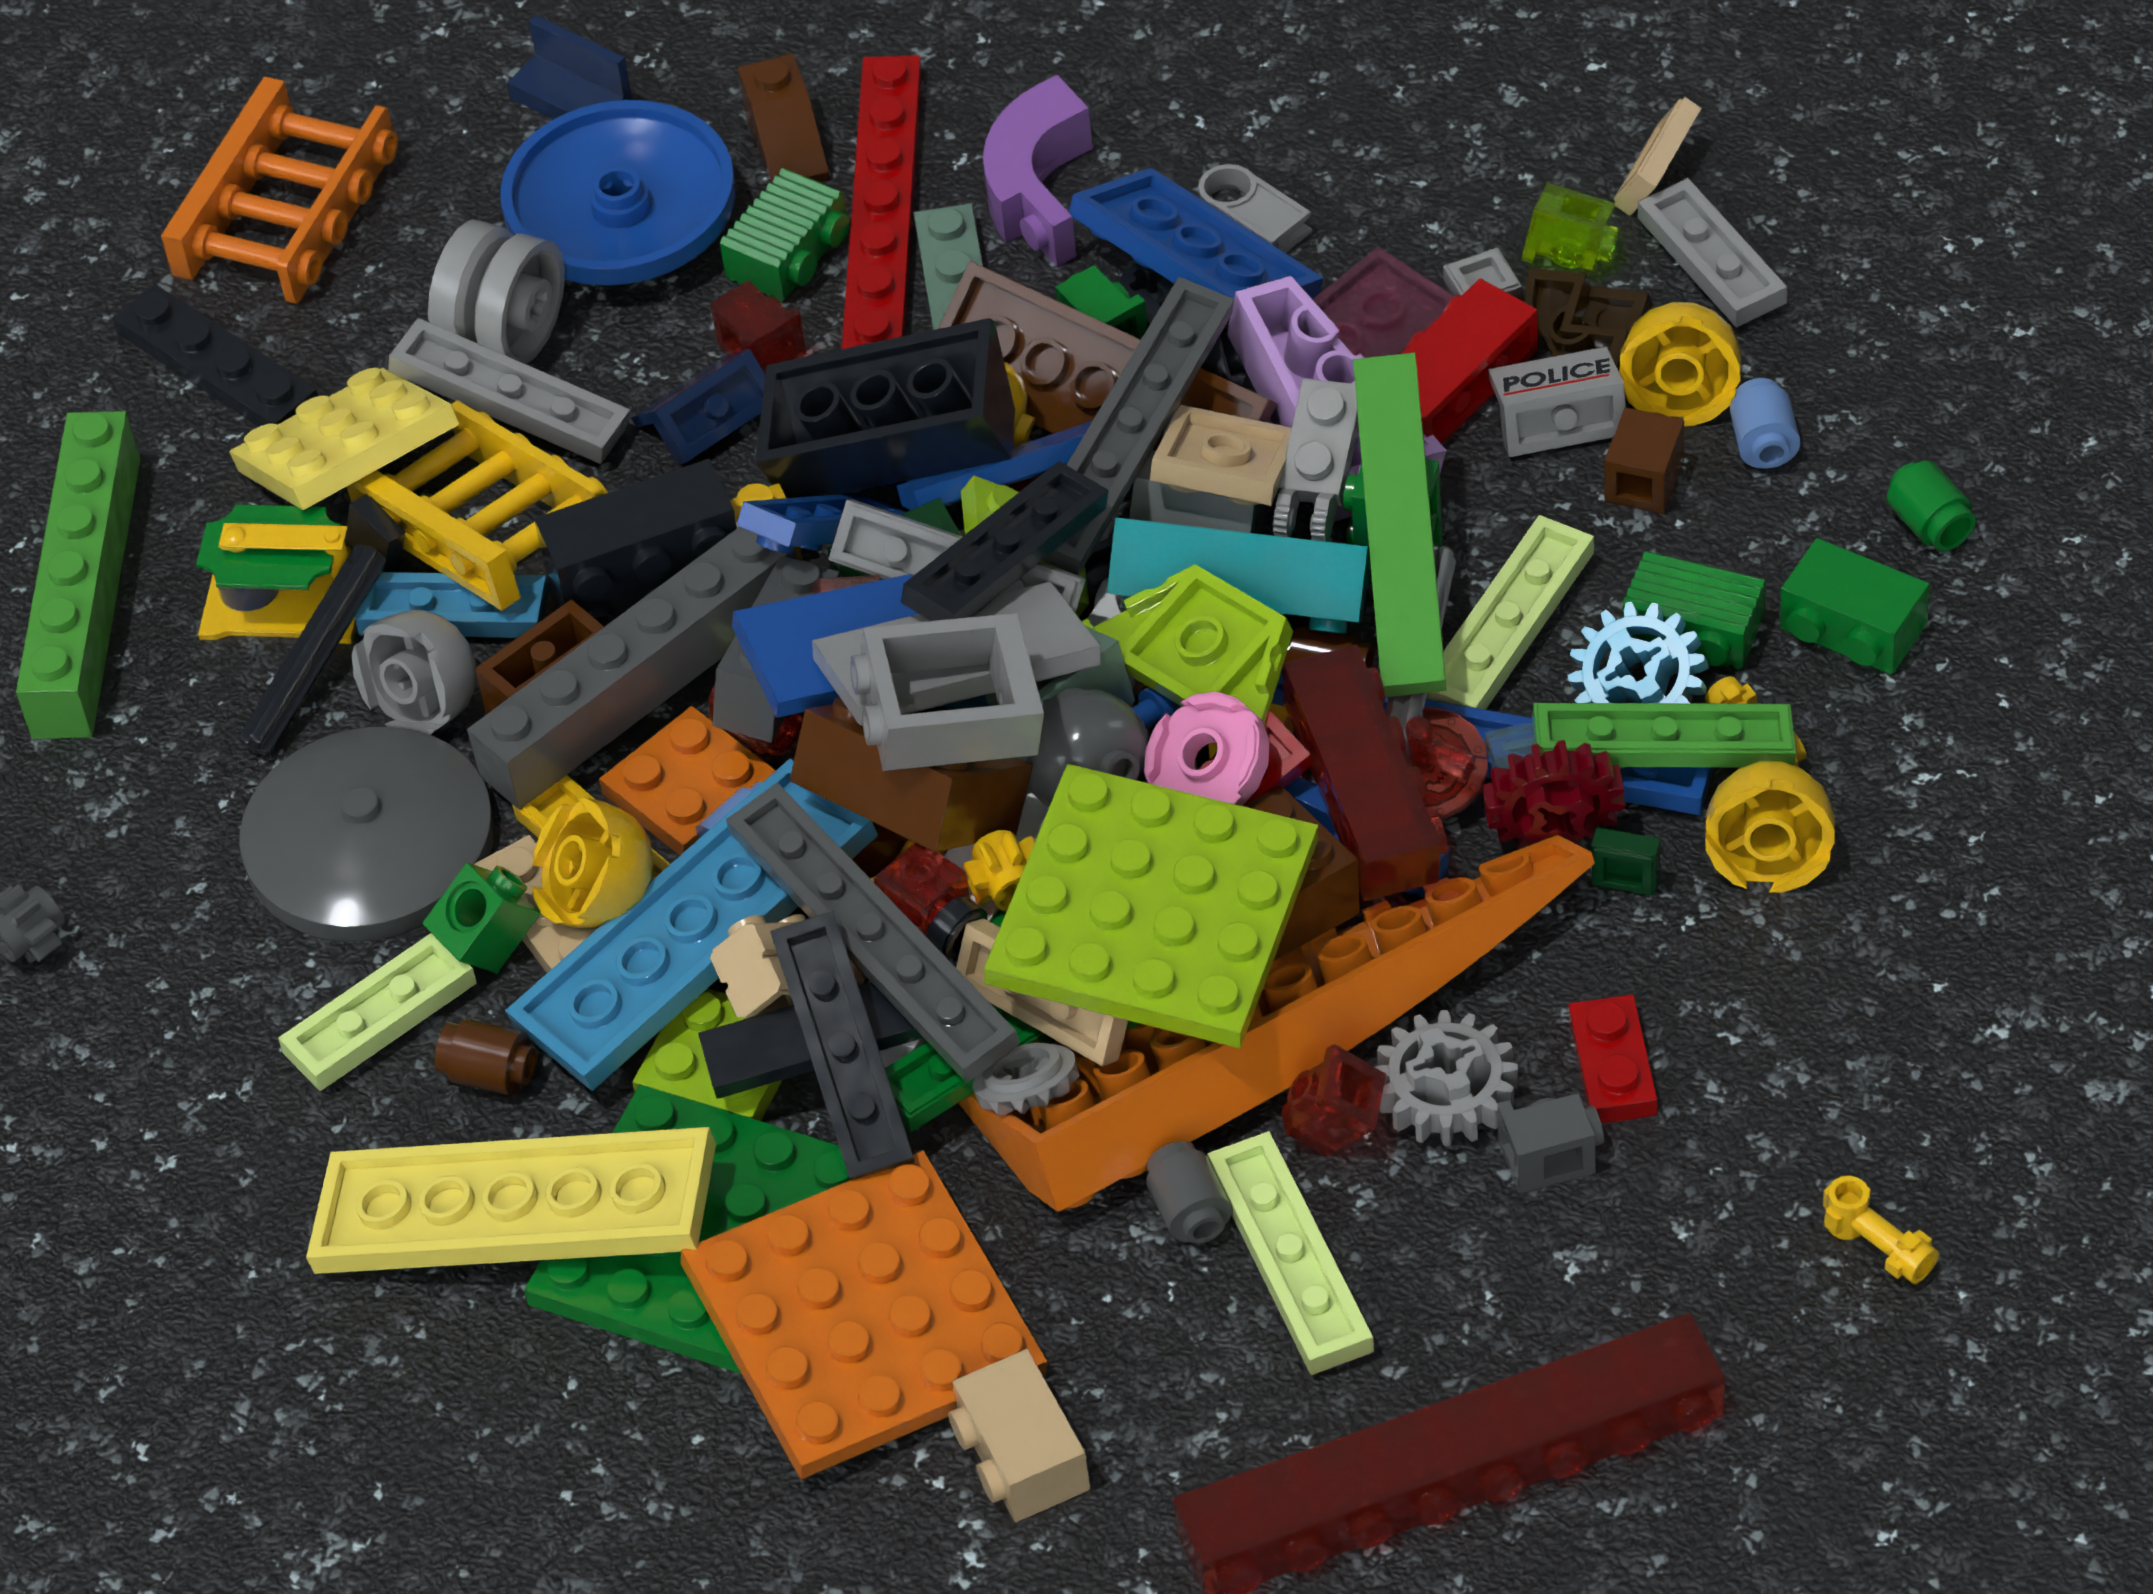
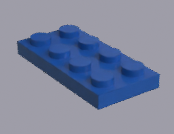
M1148 168L1073 194L1069 213L1074 219L1087 226L1094 236L1110 241L1130 254L1137 264L1153 269L1174 284L1178 277H1182L1234 299L1236 291L1292 276L1312 300L1319 297L1324 279L1322 276L1153 168Z

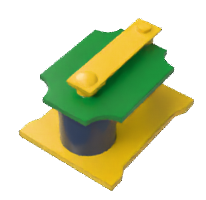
M235 504L230 514L223 519L206 522L196 566L211 572L213 575L198 632L199 640H218L227 636L299 638L352 551L345 544L348 527L331 521L327 517L326 507L310 506L302 510L297 506ZM355 617L338 644H352L356 628Z

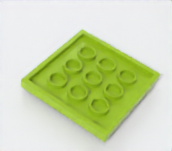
M1067 764L983 968L984 984L1241 1049L1316 848L1318 825Z

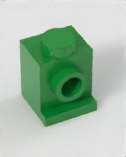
M1095 265L1083 272L1072 275L1065 282L1055 286L1056 301L1141 340L1148 329L1145 300L1139 294L1130 298L1126 289L1119 282L1115 281L1112 283Z

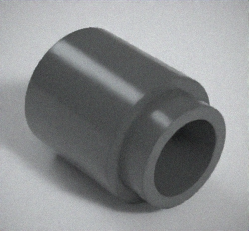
M1185 1141L1170 1143L1157 1150L1149 1158L1146 1165L1148 1172L1146 1184L1171 1236L1177 1241L1195 1244L1205 1243L1214 1239L1223 1231L1225 1224L1229 1221L1232 1215V1206L1207 1155L1202 1151L1196 1150L1192 1143Z

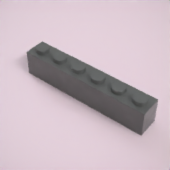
M742 527L734 530L470 726L467 731L480 776L517 809L521 810L523 806L565 777L723 658L736 635L732 628L733 611L752 607L780 556L797 560L795 548L793 547L792 553L770 550L756 543L758 534Z

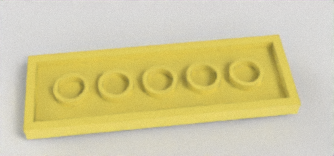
M701 1127L330 1152L306 1259L314 1274L668 1253L681 1252L682 1249L697 1250L716 1142L710 1128Z

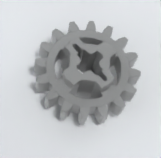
M1441 1010L1438 1016V1023L1430 1025L1420 1014L1414 1016V1031L1408 1033L1404 1029L1395 1027L1391 1030L1392 1046L1379 1045L1377 1049L1378 1066L1373 1067L1374 1091L1378 1094V1109L1380 1113L1392 1112L1393 1128L1396 1131H1401L1411 1124L1414 1125L1417 1142L1423 1143L1431 1132L1440 1133L1443 1146H1451L1453 1133L1461 1131L1471 1142L1478 1140L1477 1125L1480 1123L1493 1129L1498 1128L1497 1103L1510 1100L1514 1107V1089L1518 1088V1064L1513 1063V1046L1510 1042L1498 1043V1028L1494 1024L1485 1027L1481 1031L1476 1030L1474 1014L1468 1013L1461 1023L1458 1024L1451 1023L1448 1010Z

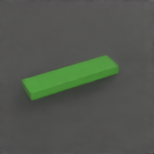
M1533 704L1532 727L1534 744L1538 743L1544 751L1553 750L1558 740H1565L1567 750L1573 751L1583 743L1591 744L1593 756L1607 751L1610 754L1612 765H1619L1620 767L1741 768L1759 761H1782L1791 765L1795 763L1796 747L1790 704Z

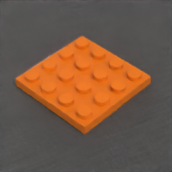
M924 1150L913 1154L914 1163L852 1179L699 1242L697 1250H681V1265L800 1480L948 1417V1412L957 1409L952 1381L1025 1349H1028L1042 1376L1046 1375L1047 1360Z

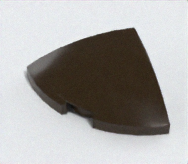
M1529 268L1525 299L1528 305L1537 309L1538 337L1543 339L1547 348L1551 351V356L1607 347L1619 372L1621 349L1633 324L1653 308L1649 293L1593 287L1586 273Z

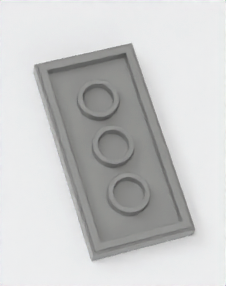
M1051 581L1002 593L972 616L1018 613L1036 682L1101 665L1099 643ZM917 614L868 627L926 622L930 620ZM863 628L812 640L813 660L858 724L863 726L862 711L863 707L867 706L865 694L855 695L850 672L851 656L860 655ZM988 664L891 674L901 715L995 692Z

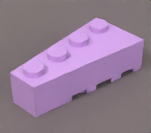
M1292 276L1235 292L1233 311L1227 335L1257 394L1277 403L1271 417L1273 424L1292 428L1303 378L1355 384L1353 359L1364 357L1361 353L1357 356L1353 355L1338 338L1339 329ZM1359 432L1350 469L1351 474L1357 475L1362 464ZM1423 433L1425 459L1439 461V473H1441L1446 449L1433 434L1426 437ZM1343 505L1337 506L1334 522L1351 517L1352 512L1345 511Z

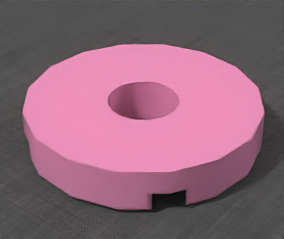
M1219 692L1192 695L1180 702L1183 707L1176 710L1172 716L1166 713L1155 725L1145 751L1144 773L1147 782L1243 806L1259 788L1268 767L1270 741L1264 724L1247 705L1236 697ZM1217 742V754L1213 762L1204 769L1196 770L1195 758L1197 753L1203 746Z

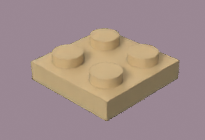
M1180 405L1152 458L1150 481L1168 484L1173 490L1183 493L1202 491L1226 496L1234 503L1240 505L1254 506L1264 504L1271 506L1279 490L1278 487L1287 458L1285 455L1291 427Z

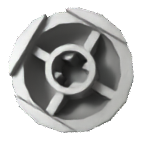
M415 609L398 612L368 626L362 632L365 633L363 641L354 645L352 652L353 676L361 697L370 710L379 705L386 715L395 719L384 724L387 727L406 728L432 735L449 724L468 706L477 682L475 672L476 661L470 645L463 634L443 616Z

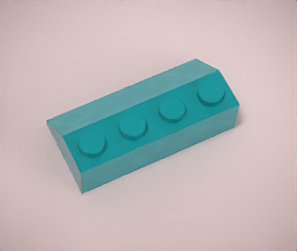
M1115 517L1107 593L1122 595L1121 607L1126 608L1123 600L1145 589L1157 588L1168 577L1196 564L1283 616L1290 614L1310 617L1308 629L1346 633L1347 621L1362 622L1371 569L1368 546Z

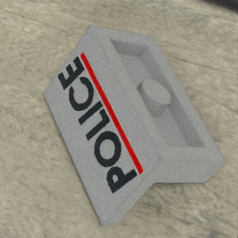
M1607 347L1488 369L1489 381L1500 405L1503 445L1508 457L1613 438L1624 408H1626L1624 383Z

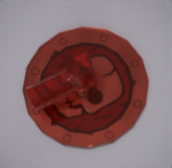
M1426 707L1422 717L1410 719L1405 726L1412 766L1400 819L1415 823L1442 821L1465 810L1481 793L1489 771L1486 744L1475 726L1455 712ZM1382 724L1368 738L1361 757L1363 785L1367 791Z

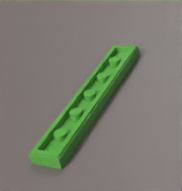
M1414 352L1353 359L1383 697L1447 691L1416 355Z

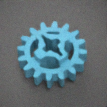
M1627 602L1624 607V618L1615 620L1611 613L1604 610L1601 612L1602 622L1605 626L1602 630L1597 632L1586 626L1581 630L1589 642L1587 650L1571 649L1570 652L1571 658L1582 667V670L1569 674L1568 681L1574 689L1585 690L1575 699L1576 703H1625L1627 701L1632 703H1689L1687 699L1690 694L1705 695L1707 691L1703 681L1695 677L1694 674L1709 669L1708 661L1702 654H1691L1701 646L1700 639L1695 631L1682 634L1686 623L1678 613L1673 614L1663 622V611L1656 603H1651L1645 616H1640L1633 603ZM1650 634L1658 637L1647 642L1632 638L1631 635ZM1611 648L1607 666L1599 671L1604 655ZM1641 662L1647 676L1636 682L1630 668L1634 664ZM1678 672L1673 689L1665 696L1670 676Z

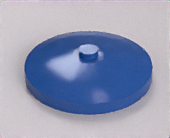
M618 100L596 103L570 111L545 124L528 137L514 153L504 172L500 191L504 221L513 236L517 233L528 234L555 242L562 252L565 280L591 285H621L641 282L664 275L687 264L704 252L724 230L732 214L736 198V184L731 157L726 145L716 131L706 122L683 109L644 100Z

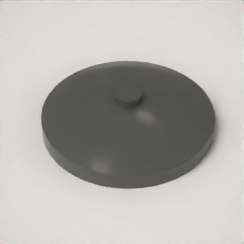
M357 728L314 741L292 753L269 772L256 788L246 806L240 828V851L250 886L256 897L271 914L286 925L300 932L329 940H378L396 936L423 926V921L466 862L474 865L476 862L490 856L495 834L494 817L487 788L478 770L466 756L447 742L432 735L406 728Z

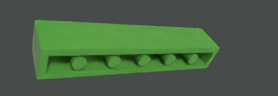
M126 411L67 413L16 688V694L32 739L93 738L140 465V456Z

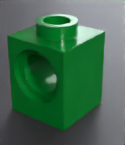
M466 862L422 924L459 962L498 973L541 915V912L524 895L528 887L517 875L502 866L497 865L491 871Z

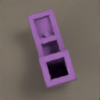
M1058 75L1025 91L1001 112L988 133L983 152L989 212L998 234L1005 243L1023 235L1027 244L1034 251L1041 249L1056 267L1077 257L1073 218L1042 182L1057 167L1093 149L1089 108Z

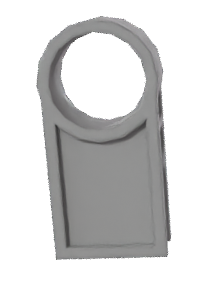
M1233 164L1219 165L1206 171L1200 178L1198 191L1201 200L1284 253L1288 252L1312 233V228L1304 223L1311 216V212L1252 174L1247 168ZM1225 189H1237L1246 193L1244 197L1231 202H1221L1211 198L1212 194Z

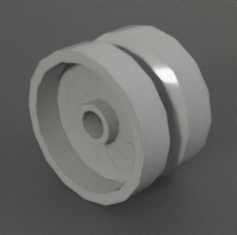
M479 220L467 221L457 228L446 243L435 267L429 291V323L519 362L529 363L536 358L548 341L558 318L564 294L565 280L562 252L555 242L528 234L517 233L513 236L507 228Z

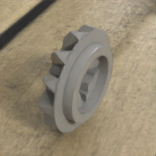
M1030 1043L1015 1047L975 1077L973 1091L981 1109L994 1110L997 1115H1006L1014 1110H1019L1021 1114H1025L1030 1108L1038 1105L1047 1107L1050 1099L1066 1095L1069 1092V1085L1079 1078L1075 1055L1064 1046L1048 1043Z

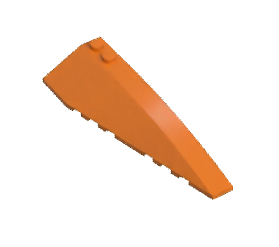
M1556 835L1480 864L1479 873L1481 877L1476 879H1448L1446 877L1423 886L1425 898L1408 905L1391 908L1388 901L1385 900L1362 909L1363 922L1337 932L1334 927L1273 961L1241 1049L1140 1023L1131 1030L1126 1029L1119 1060L1104 1066L1095 1063L1057 1040L1051 1043L1064 1046L1074 1053L1079 1078L1069 1085V1092L1066 1095L1050 1099L1047 1107L1038 1105L1030 1108L1025 1114H1021L1019 1110H1014L1006 1115H997L994 1110L981 1109L975 1093L960 1101L959 1105L1029 1192L1057 1212L1063 1209L1082 1206L1094 1197L1095 1192L1120 1179L1136 1177L1147 1171L1146 1165L1149 1158L1163 1146L1179 1141L1190 1143L1288 1089L1395 1021L1497 946L1595 864L1592 852Z

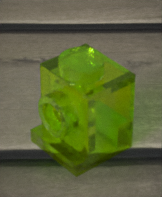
M1546 183L1533 211L1521 260L1533 263L1538 254L1551 258L1553 262L1563 267H1581L1591 271L1597 259L1609 263L1619 233V228L1610 226L1615 203Z

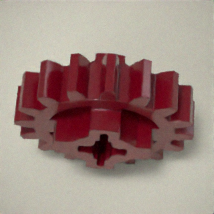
M1558 740L1551 751H1544L1538 743L1531 745V753L1525 757L1514 753L1507 756L1509 769L1493 767L1490 771L1492 783L1483 784L1484 805L1489 829H1497L1501 842L1517 838L1518 849L1556 835L1575 844L1585 836L1593 840L1596 828H1599V825L1615 826L1618 823L1616 811L1625 810L1626 807L1620 766L1612 765L1610 754L1607 751L1593 756L1591 744L1583 743L1575 751L1567 750L1565 740Z

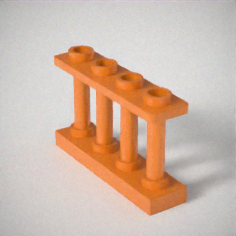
M264 76L161 234L172 276L193 281L205 261L210 260L213 256L278 271L285 301L298 304L308 287L318 281L323 263L333 247L343 241L348 223L360 204L363 205L368 201L373 183L385 165L390 164L396 155L398 136L393 131L388 108L376 105L361 129L295 114L294 108L290 105L285 81ZM290 136L347 149L336 169L274 154L281 142L287 140ZM264 176L322 189L311 208L249 194L256 181ZM239 215L297 229L285 249L223 234L231 220H235Z

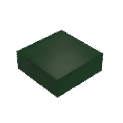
M1597 827L1592 841V855L1595 862L1592 865V885L1656 896L1660 882L1661 838Z

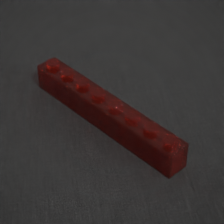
M1691 1313L1174 1497L1173 1505L1177 1536L1203 1594H1245L1256 1588L1260 1582L1291 1571L1305 1572L1312 1570L1332 1556L1357 1547L1368 1549L1378 1546L1391 1535L1421 1524L1435 1525L1451 1518L1457 1511L1487 1500L1498 1502L1508 1499L1521 1488L1551 1477L1566 1478L1583 1469L1585 1465L1615 1454H1633L1646 1447L1651 1441L1678 1431L1692 1432L1699 1430L1711 1423L1714 1418L1724 1415L1725 1377Z

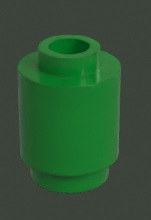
M1929 460L1917 463L1911 462L1899 468L1892 476L1886 496L1887 504L1923 544L1935 546L1939 551H1949L1959 546L1970 536L1976 525V517L1972 513V504L1934 462Z

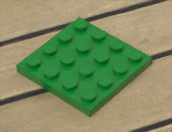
M639 1084L612 1132L625 1133L701 1127L710 1128L716 1142L699 1242L850 1181L839 1145ZM681 1252L541 1260L524 1289L529 1306L742 1374L681 1265Z

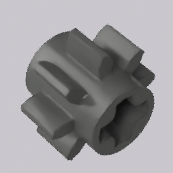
M17 884L15 887L10 885L0 893V953L6 959L15 962L24 955L29 963H33L35 960L40 962L62 945V941L54 931L65 923V918L56 902L45 890L39 886H34L25 893L21 885Z

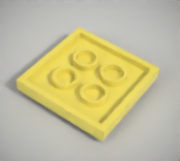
M383 367L381 369L369 368L353 375L347 381L348 386L329 397L317 396L303 402L296 408V415L278 425L266 424L253 429L244 437L245 442L229 452L238 472L298 508L305 510L458 426L459 422L451 403L388 372Z

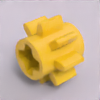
M998 830L986 834L974 844L971 850L973 860L964 862L963 868L969 878L967 883L978 905L986 904L992 899L998 909L1008 910L1034 846L1035 839L1033 836H1028L1018 842L1015 834L1011 831Z

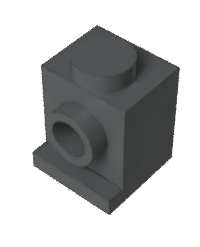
M1579 1093L1558 1099L1544 1098L1532 1103L1528 1107L1517 1110L1513 1109L1510 1100L1497 1103L1498 1142L1519 1194L1596 1174L1595 1146L1604 1144L1603 1129L1596 1108L1593 1105L1584 1107Z

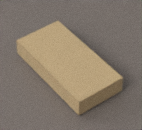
M1686 97L1679 99L1653 130L1614 197V206L1631 216L1638 208V201L1650 195L1658 185L1699 114L1701 107Z

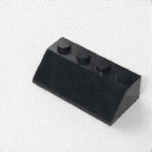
M991 318L766 365L756 464L772 485L780 484L786 498L837 495L1010 460L1012 458L1015 407L995 323Z

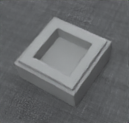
M1498 247L1443 266L1444 282L1453 297L1463 295L1481 278L1522 301V286Z

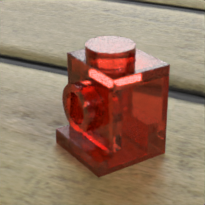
M749 280L737 288L727 291L722 297L710 303L717 344L728 355L750 349L763 372L766 373V365L798 359L807 354L800 313L794 307L786 311L777 298L772 295L766 297Z
M1336 1044L1326 1048L1322 1063L1310 1070H1304L1293 1081L1288 1092V1101L1282 1108V1119L1286 1126L1285 1133L1324 1156H1328L1376 1129L1386 1073Z

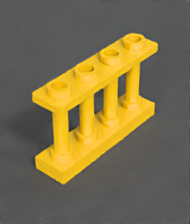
M457 400L451 404L459 422V425L453 428L455 433L453 437L394 476L389 473L382 474L376 470L348 485L347 490L351 502L367 494L406 532L403 545L404 550L503 611L521 598L514 577V572L517 570L516 563L540 548L535 521L503 543L497 540L492 542L486 536L539 500L554 508L548 512L550 513L608 492L596 478H587L569 467L559 456L547 454L532 445L522 434L510 432L495 423L487 413L483 411L477 412ZM467 456L480 463L430 498L425 495L419 497L413 493ZM503 478L516 485L515 488L467 520L462 518L455 519L449 515Z

